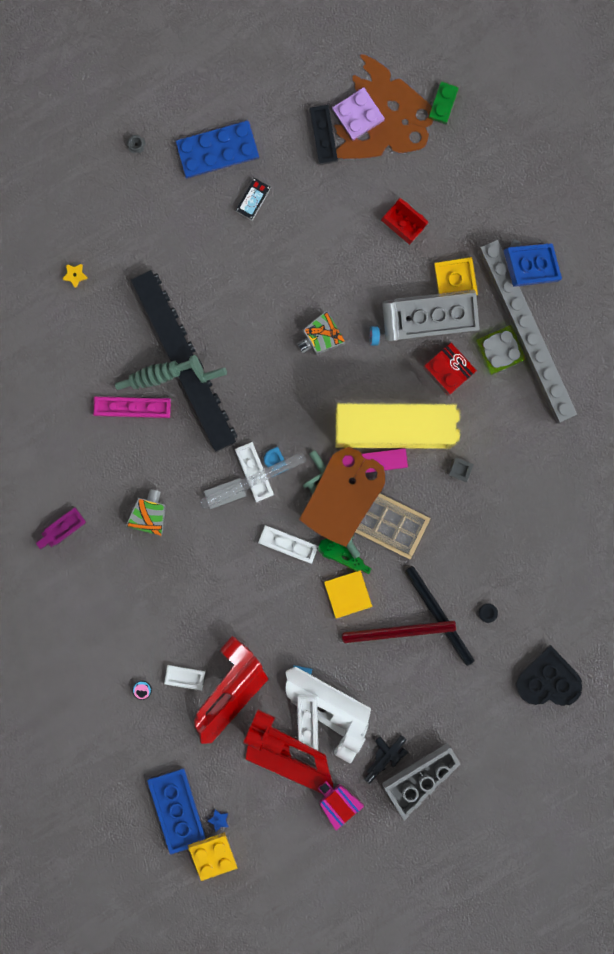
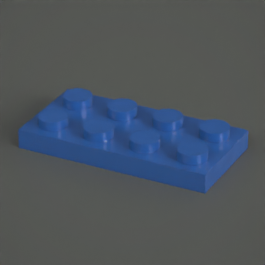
M249 120L176 141L186 179L259 158Z
M185 768L148 779L147 782L169 853L174 854L189 849V844L206 839Z

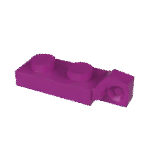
M74 507L44 529V532L41 533L43 538L36 542V545L39 549H43L48 544L52 548L87 522L76 507Z

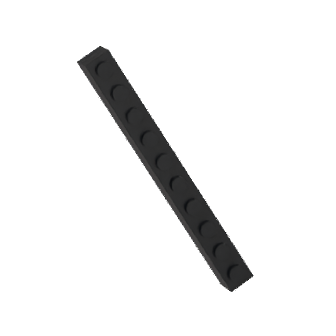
M152 270L132 279L131 282L170 361H176L178 364L189 361V357L193 356V353L196 351L192 342L187 343L184 337L187 335L183 324L178 325L176 321L179 316L175 308L170 309L168 304L170 298L166 290H161L159 285L162 282L158 274H153ZM192 368L180 371L178 377L215 452L217 453L237 443L235 438L238 436L234 428H229L226 422L229 420L226 411H221L218 406L221 401L217 393L212 394L209 388L213 386L211 381L207 380V382L202 383Z

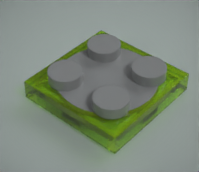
M512 325L476 340L491 375L527 360Z

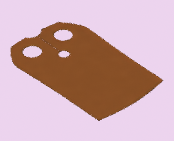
M346 447L332 455L299 520L321 536L347 547L364 516L385 485L384 466L374 459H365L361 452L354 448ZM346 455L354 458L355 463L352 467L344 466L342 460ZM373 468L377 471V478L375 480H368L365 473L367 469ZM355 477L356 483L350 484L349 479Z

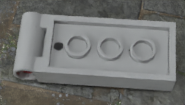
M475 290L398 298L382 302L385 338L387 341L479 330Z

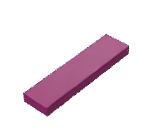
M94 397L93 416L170 418L171 399Z
M406 449L362 454L365 459H374L384 466V471L408 468ZM350 455L345 456L342 460L346 467H352L355 463L354 458ZM373 468L367 469L366 473L377 471Z

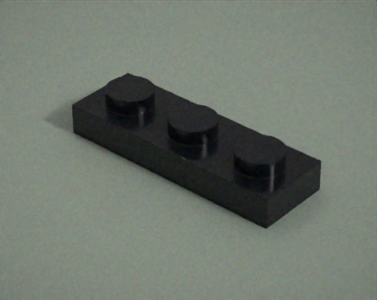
M329 105L311 107L310 114L319 165L338 162Z

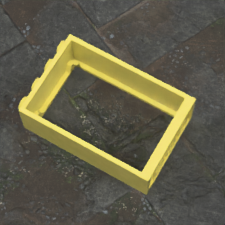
M337 404L336 448L450 449L460 439V430L456 429V423L460 420V410L456 409V405Z

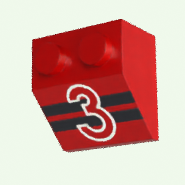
M452 342L423 367L448 396L477 371Z

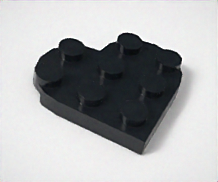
M549 645L521 672L516 682V688L521 699L529 704H544L550 700L557 705L565 706L576 702L581 696L582 680L563 657Z

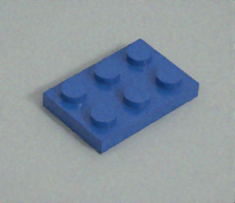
M553 243L509 247L503 250L513 287L552 283L562 280Z

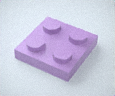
M365 88L360 89L332 108V111L352 141L385 120Z

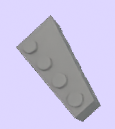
M446 743L382 783L404 821L460 765V762L449 744Z

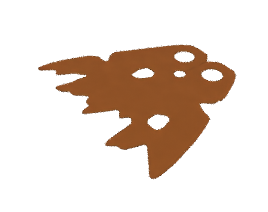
M361 54L360 57L366 63L363 68L370 74L372 81L353 75L354 88L356 91L365 88L385 120L367 131L370 135L368 140H359L357 138L352 141L342 125H334L337 135L346 140L344 144L336 149L337 158L360 159L381 156L388 145L391 146L393 151L398 153L412 152L424 148L429 137L426 127L433 123V120L428 119L432 106L402 79H395L390 82L391 73L388 68L375 59ZM388 101L399 103L398 110L392 111L388 107ZM419 109L427 111L428 117L426 120L420 121L416 118V112ZM407 119L409 121L408 125H403L402 120ZM414 131L421 134V141L418 143L410 141L409 136Z

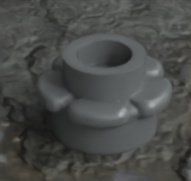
M133 135L127 140L128 150L131 153H141L144 150L146 143L144 138H141L139 135Z

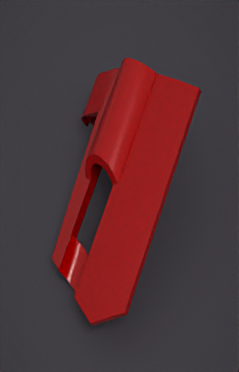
M233 636L223 645L220 652L234 665L198 710L194 719L195 729L200 736L201 744L212 743L269 680L262 669L261 663L253 653ZM223 693H226L206 715L205 713Z
M257 710L243 742L248 745L245 760L319 793L321 792L318 787L325 781L333 788L326 755L271 727L276 717ZM290 746L314 756L316 768L292 758L289 751Z

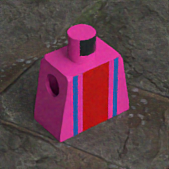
M325 781L318 787L319 791L325 796L319 803L335 830H338L364 807V804L341 784L333 789Z

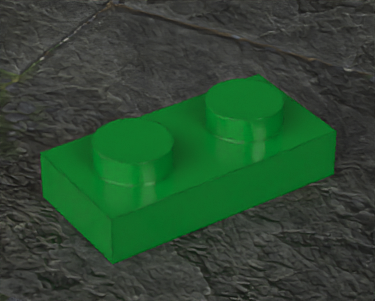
M441 81L428 119L447 124L459 87Z

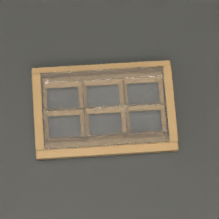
M379 494L355 533L411 559L431 518Z

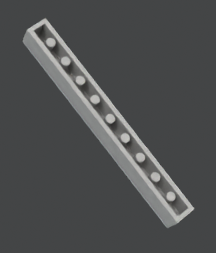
M496 240L480 247L479 254L556 423L558 424L576 416L577 412L519 286L513 287L506 258L499 241Z

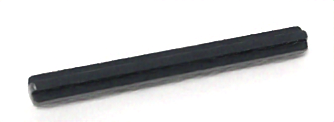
M413 566L405 570L406 575L436 621H449ZM445 632L466 666L471 665L475 660L457 632Z

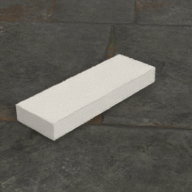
M253 442L236 448V454L256 502L273 496V491Z
M266 525L258 542L312 564L318 548L315 544Z
M298 694V741L318 751L317 695Z

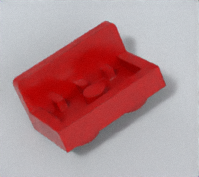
M401 198L396 201L394 206L381 219L384 224L409 245L428 224L423 215L415 211L409 203Z

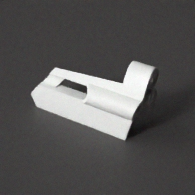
M297 667L287 670L285 672L287 677L286 694L291 703L297 706L298 694L317 695L318 706L326 710L324 713L318 710V720L343 736L334 754L351 764L365 741L364 737L369 725L371 708Z

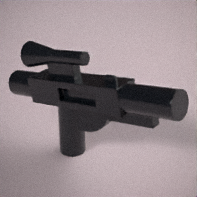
M401 735L389 748L381 736L375 740L379 746V750L376 753V761L367 770L369 774L364 780L370 784L381 771L385 770V766L390 760L393 762L391 766L394 768L409 753L404 748H402L400 754L397 753L407 739Z

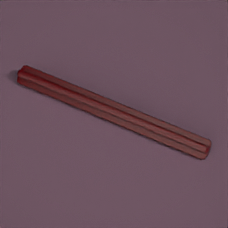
M446 621L342 633L343 643L454 632L456 631V622Z

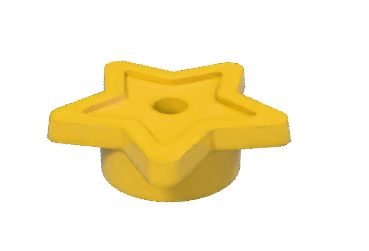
M79 264L76 267L66 265L67 274L63 277V280L71 281L74 288H77L82 280L88 279L82 272L83 264Z

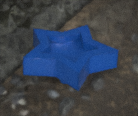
M216 809L214 816L207 820L214 825L215 832L221 827H229L226 821L228 813L221 814Z

